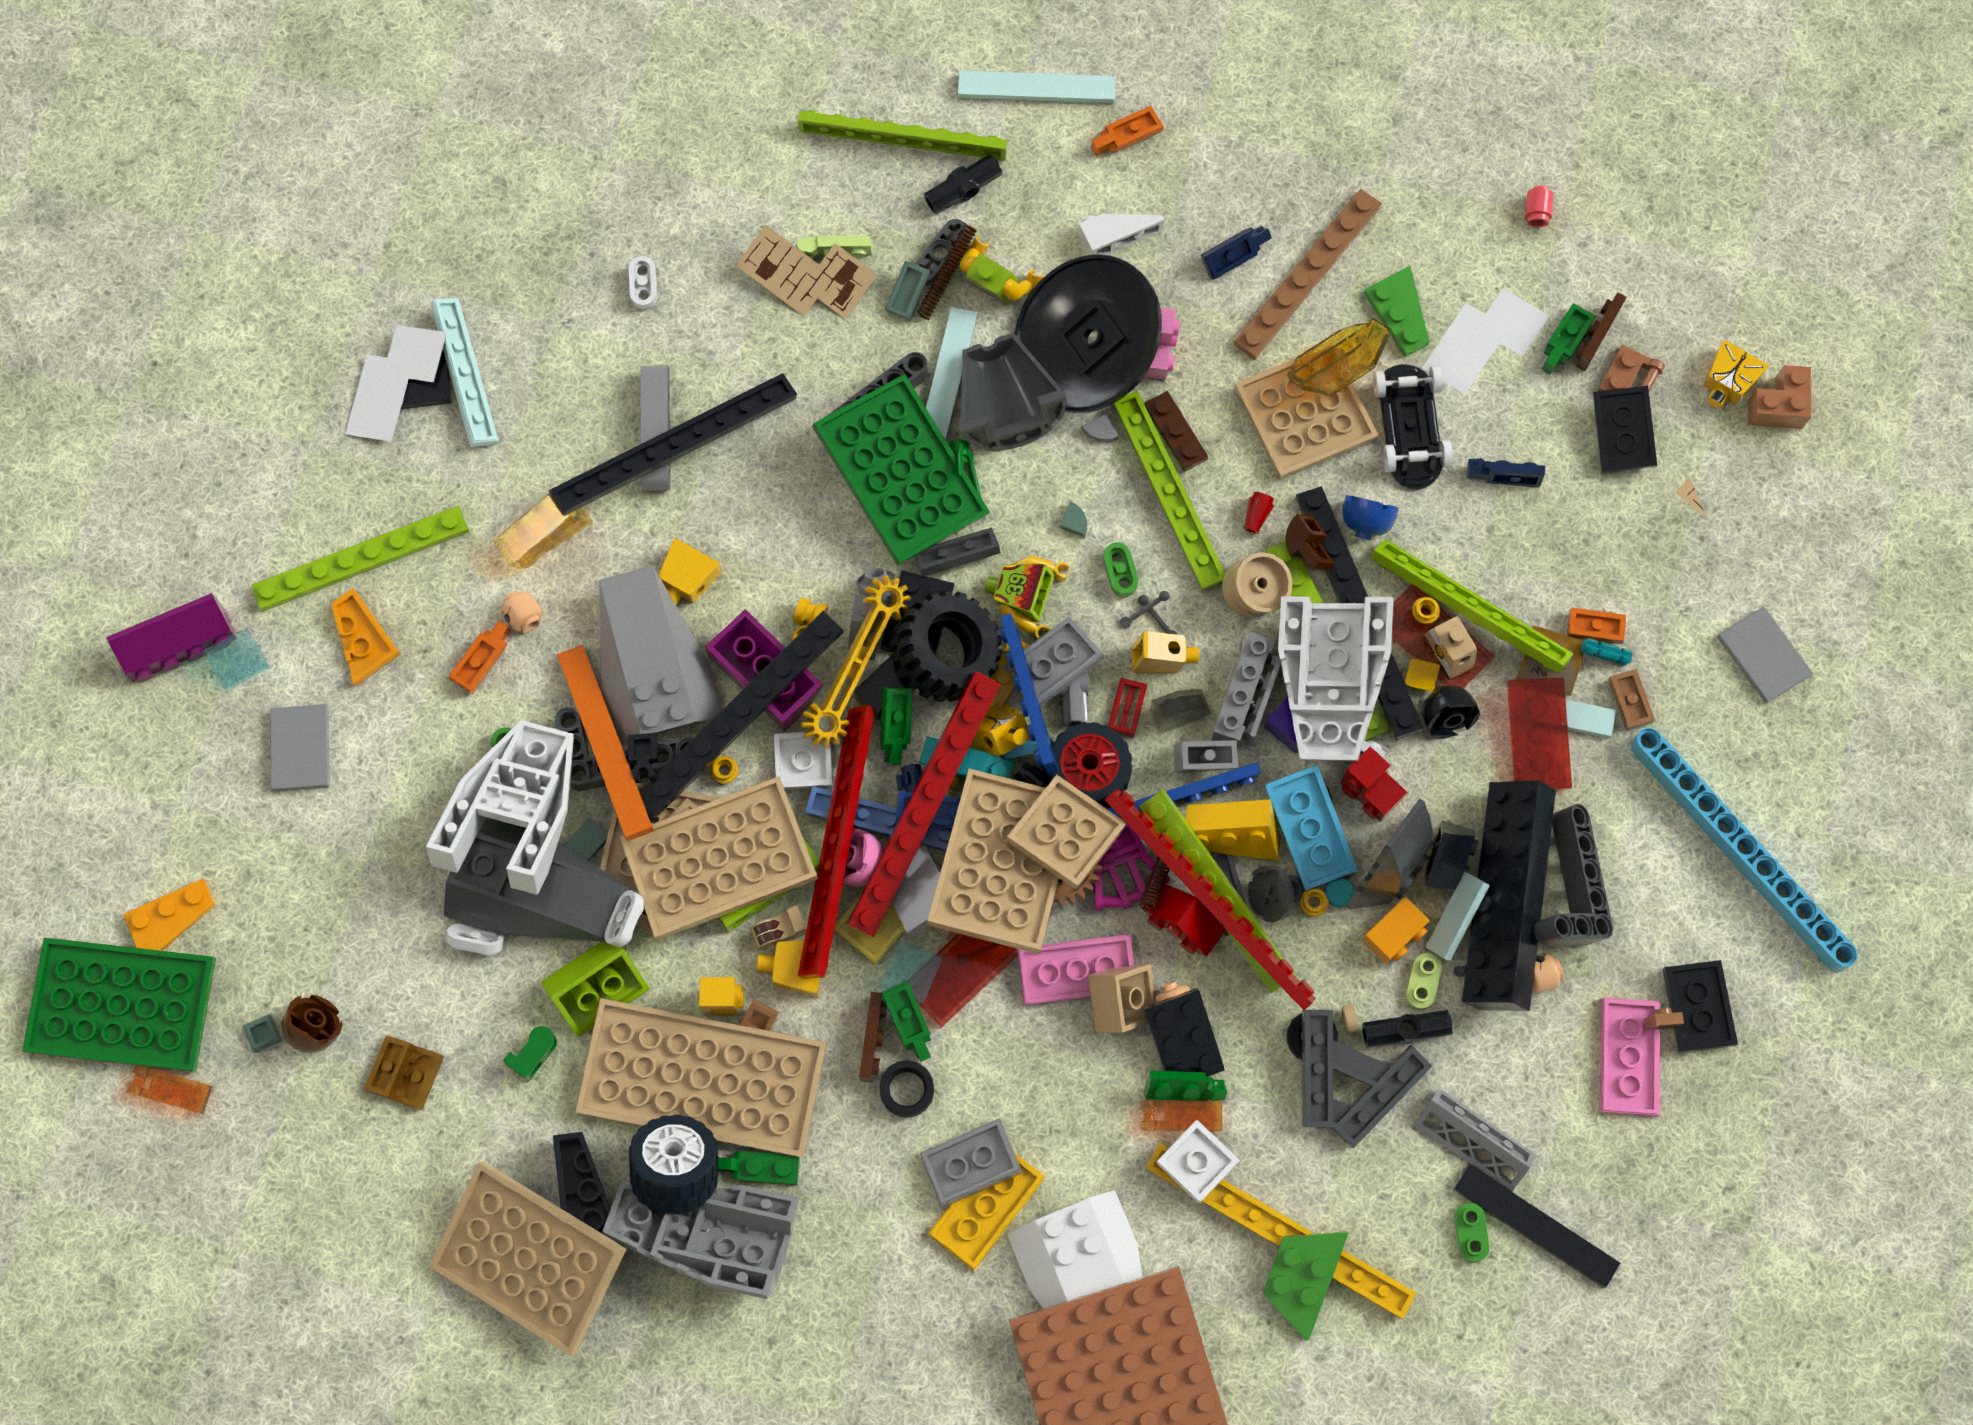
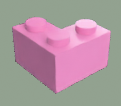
M1161 308V339L1156 356L1144 376L1146 378L1166 380L1167 371L1173 372L1175 356L1170 355V348L1176 347L1180 320L1175 319L1176 309Z

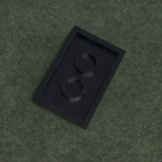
M1648 386L1593 392L1601 473L1657 467Z
M901 570L898 588L903 585L908 587L902 594L903 596L908 595L911 597L910 601L903 602L904 605L910 608L918 600L932 592L940 593L942 590H951L953 592L955 583L927 576L922 577V575ZM890 616L886 624L881 650L895 653V650L890 649V640L895 637L892 631L894 625L899 621L895 620L892 616ZM930 625L928 642L936 657L944 627Z
M1721 960L1664 967L1662 971L1672 1013L1682 1012L1684 1024L1674 1028L1678 1052L1687 1053L1737 1046L1738 1041Z
M1198 988L1143 1007L1164 1071L1202 1072L1207 1077L1225 1071Z

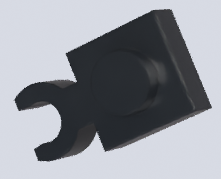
M656 733L628 735V758L630 765H636L632 771L636 783H639V776L642 772H648L651 782L655 780V772L651 763H659L658 736Z

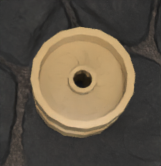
M1261 552L1249 555L1231 565L1223 577L1222 591L1224 599L1231 610L1240 616L1255 618L1281 608V596L1291 595L1293 581L1290 570L1283 560L1274 554Z

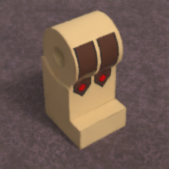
M797 905L786 909L787 911L760 921L750 927L758 950H765L775 946L777 942L791 941L806 934V927Z

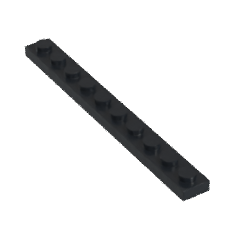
M782 373L550 489L549 497L564 517L795 400L797 393Z
M1322 486L1296 494V501L1302 515L1314 516L1327 534L1321 545L1335 563L1326 573L1338 602L1365 603V597H1368ZM1391 652L1378 699L1395 740H1399L1422 732L1423 726Z
M824 611L655 776L654 781H650L639 792L651 823L844 633L843 629Z

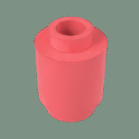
M1535 186L1527 192L1525 217L1528 220V225L1532 227H1545L1549 225V220L1552 219L1554 193L1546 186Z

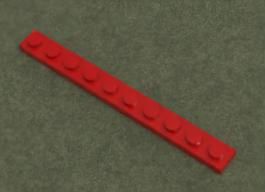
M978 671L973 672L847 925L870 937L875 936L1001 685L1000 683Z
M869 705L848 710L847 720L849 725L845 726L847 734L843 736L817 871L818 879L815 882L799 965L798 977L803 979L824 978L828 967V958L873 727L875 708Z
M1119 789L1113 791L1105 801L1305 1011L1316 999L1313 996V988L1306 981L1302 980L1300 982L1293 974V967L1285 959L1279 960L1273 953V946L1265 938L1262 937L1260 939L1253 932L1254 927L1248 919L1243 916L1240 918L1233 911L1234 905L1224 895L1220 897L1213 890L1214 884L1204 874L1200 876L1193 869L1195 866L1193 861L1186 854L1182 853L1180 855L1175 850L1173 840L1166 833L1160 834L1153 826L1155 824L1154 820L1146 812L1143 811L1141 813L1134 806V799L1126 791L1121 792Z

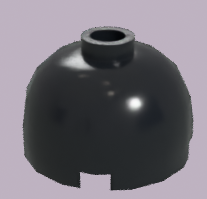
M1459 686L1437 687L1426 698L1422 707V717L1426 729L1432 737L1439 739L1457 736L1458 734L1453 732V730L1463 728L1464 726L1466 730L1470 729L1480 716V710L1473 696Z

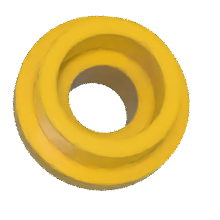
M1430 597L1419 598L1412 607L1414 619L1421 624L1435 622L1440 614L1438 603ZM1422 608H1427V609H1429L1430 614H1429V615H1424V614H1422V613H1421V609H1422Z
M721 756L712 762L710 772L716 782L728 784L736 779L739 769L733 758ZM724 766L730 768L729 773L726 775H722L719 772Z
M1318 888L1306 890L1300 899V906L1303 912L1313 917L1322 915L1329 905L1326 893ZM1311 898L1317 899L1319 906H1310L1309 900Z

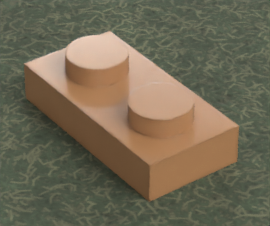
M1637 669L1609 677L1608 681L1626 731L1652 724L1655 718Z

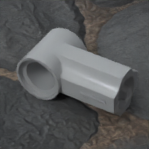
M1087 672L1060 692L1063 702L1064 726L1070 727L1082 722L1088 723L1086 696H1088Z

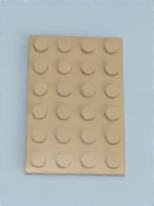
M968 769L927 920V926L1040 954L1059 878L1006 842V838L1046 788Z
M780 776L653 823L651 825L654 832L629 841H626L624 835L619 836L639 894L644 899L643 906L656 941L818 879Z
M479 1162L429 1267L567 1355L573 1356L576 1355L626 1248L488 1163Z

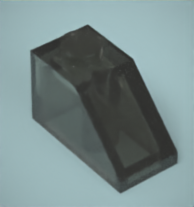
M1202 689L1175 691L1152 700L1150 706L1151 714L1160 734L1212 715Z

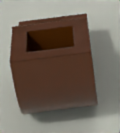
M1297 514L1291 520L1286 532V547L1291 557L1303 558L1305 565L1312 570L1329 571L1335 564L1321 545L1327 534L1314 516Z

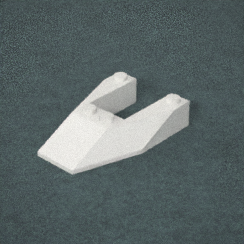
M523 720L515 725L461 778L426 845L431 866L458 873L486 817L525 827L526 830L506 868L510 886L517 890L538 895L549 873L568 811L574 735Z

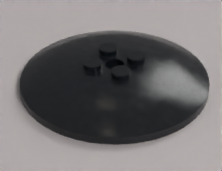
M1086 255L1059 265L1034 287L1020 311L1015 335L1064 391L1067 400L1065 412H1093L1121 400L1138 385L1149 370L1161 339V307L1150 281L1136 267L1125 260L1110 255ZM1097 331V339L1089 344V335Z

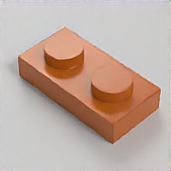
M1571 607L1568 617L1567 636L1622 644L1625 636L1626 615Z

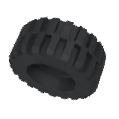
M942 590L940 593L932 592L913 604L901 615V619L898 620L899 622L894 625L892 634L895 637L890 640V649L895 650V654L891 656L893 664H898L900 670L897 673L901 679L903 677L909 682L907 686L913 690L918 689L920 691L919 695L926 699L933 696V700L937 702H943L946 699L949 702L957 701L961 698L974 671H978L990 678L998 669L997 662L1001 660L1002 651L998 649L1002 645L1001 636L996 633V630L999 629L996 621L992 622L989 618L991 613L987 608L982 609L979 606L980 602L975 598L967 599L965 593L958 591L953 595L951 590ZM930 625L943 626L951 630L959 638L964 649L962 668L947 666L935 657L928 642Z

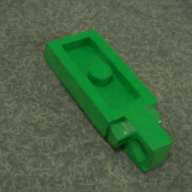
M1574 303L1571 305L1545 347L1546 349L1543 353L1548 355V358L1542 370L1551 374L1558 362L1565 365L1567 360L1569 361L1594 322L1595 315Z
M883 687L880 743L881 750H884V762L890 765H901L902 750H906L907 744H910L913 689L909 687Z
M906 980L882 991L881 995L906 1050L914 1049L920 1062L931 1058L925 1044L931 1041L929 1036L931 1033L909 982Z
M1151 1070L1144 1089L1145 1100L1205 1102L1209 1099L1211 1101H1223L1227 1095L1224 1080H1215L1207 1077L1202 1072Z
M734 1152V1158L718 1157V1171L732 1172V1179H739L742 1182L798 1185L800 1157L779 1153Z

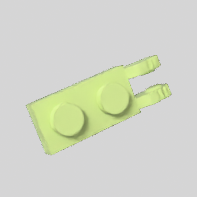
M869 236L804 237L796 245L800 251L812 260L818 255H824L825 257L835 243L854 258H864L866 255H872V243Z

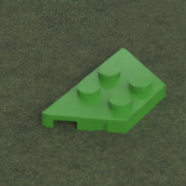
M1347 1231L1283 1236L1265 1284L1263 1294L1301 1336L1308 1341L1349 1234Z

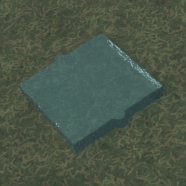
M248 628L203 650L212 666V673L218 676L226 691L270 668L260 651L261 645L256 644Z
M899 940L880 987L888 989L907 980L916 1001L924 1004L943 958L925 951L923 946L918 948Z

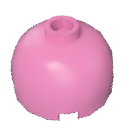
M860 829L853 830L843 878V884L852 887L866 886L884 850L876 837Z

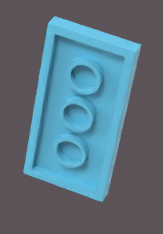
M1318 765L1264 784L1265 791L1271 800L1275 817L1304 891L1358 871Z

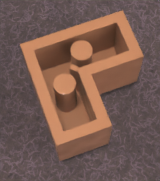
M1784 365L1775 377V389L1756 388L1748 400V425L1803 429L1811 418V367Z

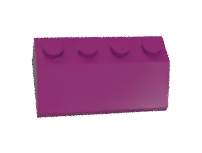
M210 593L107 636L106 639L125 675L132 682H144L151 679L154 673L162 670H173L179 666V663L188 659H199L205 655V652L214 648H225L231 644V641L237 639L226 609Z
M745 609L705 646L708 657L743 690L785 647ZM806 669L764 712L786 731L808 709L823 687V684Z

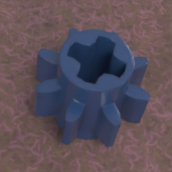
M909 764L901 767V774L896 775L898 791H914L923 773L921 764Z

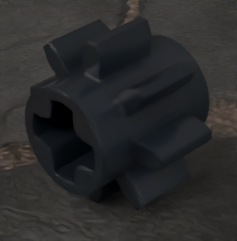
M1037 761L1033 765L1025 762L1014 777L1017 781L1045 787L1048 782V777L1044 775L1046 773L1044 766L1039 767Z

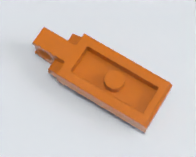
M1148 106L1106 125L1105 129L1100 132V137L1092 140L1091 149L1095 156L1108 150L1110 153L1118 152L1162 132L1164 126L1152 106Z
M499 620L491 632L486 630L483 634L480 633L448 678L473 695L505 651L507 642L504 640L511 632L509 626Z

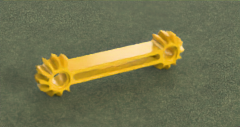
M885 575L882 576L881 582L877 578L872 580L874 588L865 587L864 591L870 597L863 598L862 601L863 603H870L871 607L821 707L819 708L815 703H811L809 706L812 713L807 711L802 713L808 719V722L800 723V727L809 728L803 736L804 738L813 736L812 745L817 746L821 741L822 747L828 748L830 741L834 745L840 743L837 734L839 736H846L847 732L841 729V726L849 725V721L841 720L840 717L890 616L895 620H900V611L905 612L909 609L903 602L910 601L911 597L908 595L903 596L902 594L908 587L903 585L898 588L899 578H894L890 582L889 576ZM884 592H888L892 597V603L889 607L884 606L881 602V596ZM877 614H879V619L864 647L862 644ZM846 676H848L849 679H848V681H847V683H846V685H845V687H844V689H843V691H842V693H841V695H840V697H839V699H838V701H837V703H836L834 709L832 710V705H833V703H834V701H835V698H836V696H837V694H838V692H839V690H840V688H841V686H842V684H843V682H844ZM823 716L830 720V728L826 732L819 728V720Z

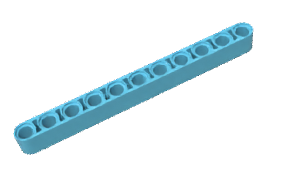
M1642 729L1631 743V750L1634 755L1830 970L1842 972L1852 966L1858 957L1855 946L1656 729ZM1640 739H1648L1652 744V748H1645ZM1660 759L1667 760L1671 765V769H1664L1660 764ZM1679 780L1686 781L1690 786V790L1682 789L1679 785ZM1698 801L1705 802L1709 806V812L1701 810ZM1718 822L1727 825L1729 832L1723 833L1720 831ZM1740 843L1746 846L1748 854L1740 853L1737 849V844ZM1757 865H1762L1766 868L1767 876L1758 873ZM1777 886L1785 889L1787 893L1786 898L1778 895L1776 891ZM1796 908H1801L1805 911L1806 919L1798 917ZM1816 929L1822 930L1825 933L1826 941H1822L1816 936ZM1836 951H1840L1845 955V963L1840 962L1836 958Z

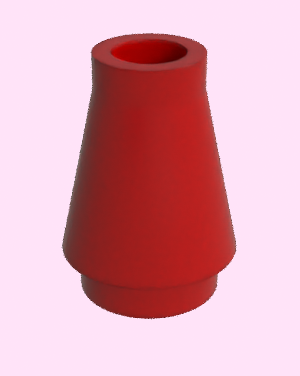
M1253 492L1252 497L1248 499L1244 530L1259 534L1261 527L1274 508L1273 497L1261 492Z

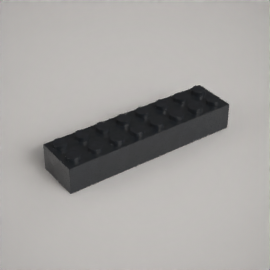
M1540 780L1489 782L1478 879L1490 886L1472 918L1462 997L1463 1003L1478 1010L1530 1011L1538 947L1534 926L1537 921L1541 920L1556 795L1555 789Z

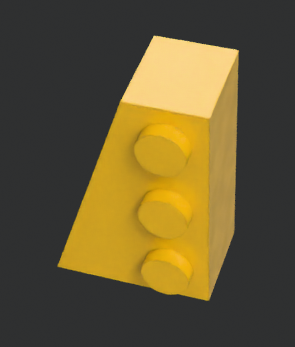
M1270 799L1187 805L1185 819L1208 852L1279 861L1280 831Z

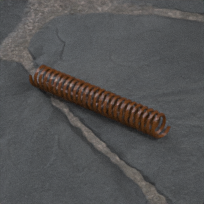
M966 223L962 226L961 233L958 234L959 236L955 240V244H953L949 255H947L945 262H943V266H941L939 273H937V277H935L933 284H931V288H929L927 295H925V299L921 303L922 306H919V310H917V313L926 320H930V318L920 312L929 317L932 316L931 313H934L932 309H936L937 302H940L938 298H942L943 291H946L944 287H948L949 280H952L950 276H954L953 273L956 272L954 269H958L956 265H960V258H963L965 251H967L966 247H969L970 240H973L972 236H975L977 232L975 228L968 226Z
M1158 856L1139 903L1141 909L1150 913V910L1143 908L1142 905L1148 909L1156 908L1157 901L1166 882L1165 880L1170 872L1167 865L1160 861Z

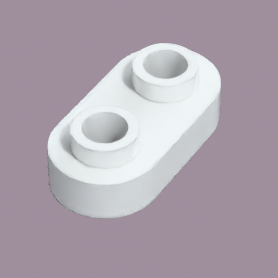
M638 256L630 262L628 267L630 298L635 307L648 309L657 301L656 268L654 262L649 257ZM641 270H647L645 275L638 274ZM642 294L649 295L645 300L640 299Z
M628 890L620 896L605 930L604 938L607 943L620 948L630 942L638 918L644 910V899L641 895Z
M465 923L453 924L447 929L446 941L448 945L456 950H466L480 953L484 956H493L503 949L504 937L502 934H495Z

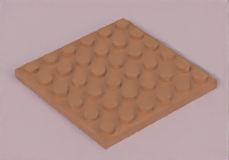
M1179 1266L1009 1319L1040 1425H1228Z

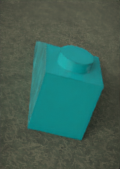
M927 736L919 760L920 764L927 765L939 739ZM969 748L955 777L966 780L968 769H973L1009 778L1014 762Z

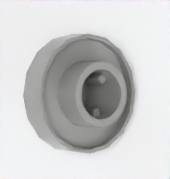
M883 568L868 570L857 579L859 594L870 596L864 589L868 586L874 588L872 585L873 579L877 578L881 582L882 576L888 575L891 582L894 578H897L896 574ZM884 592L881 598L885 600L890 594Z

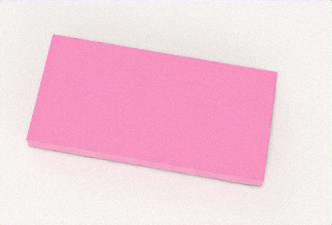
M1131 934L1044 944L1041 947L1040 954L1017 949L1024 1005L1091 997L1088 975L1105 969L1134 965Z
M1601 998L1600 1113L1659 1116L1660 1029L1646 1030L1644 1019L1654 1015V1010L1660 1009V1001Z

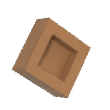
M753 999L740 1025L770 1031L779 1011Z
M1671 1008L1654 1010V1015L1644 1019L1646 1030L1669 1029L1684 1024L1682 1012L1672 1013Z

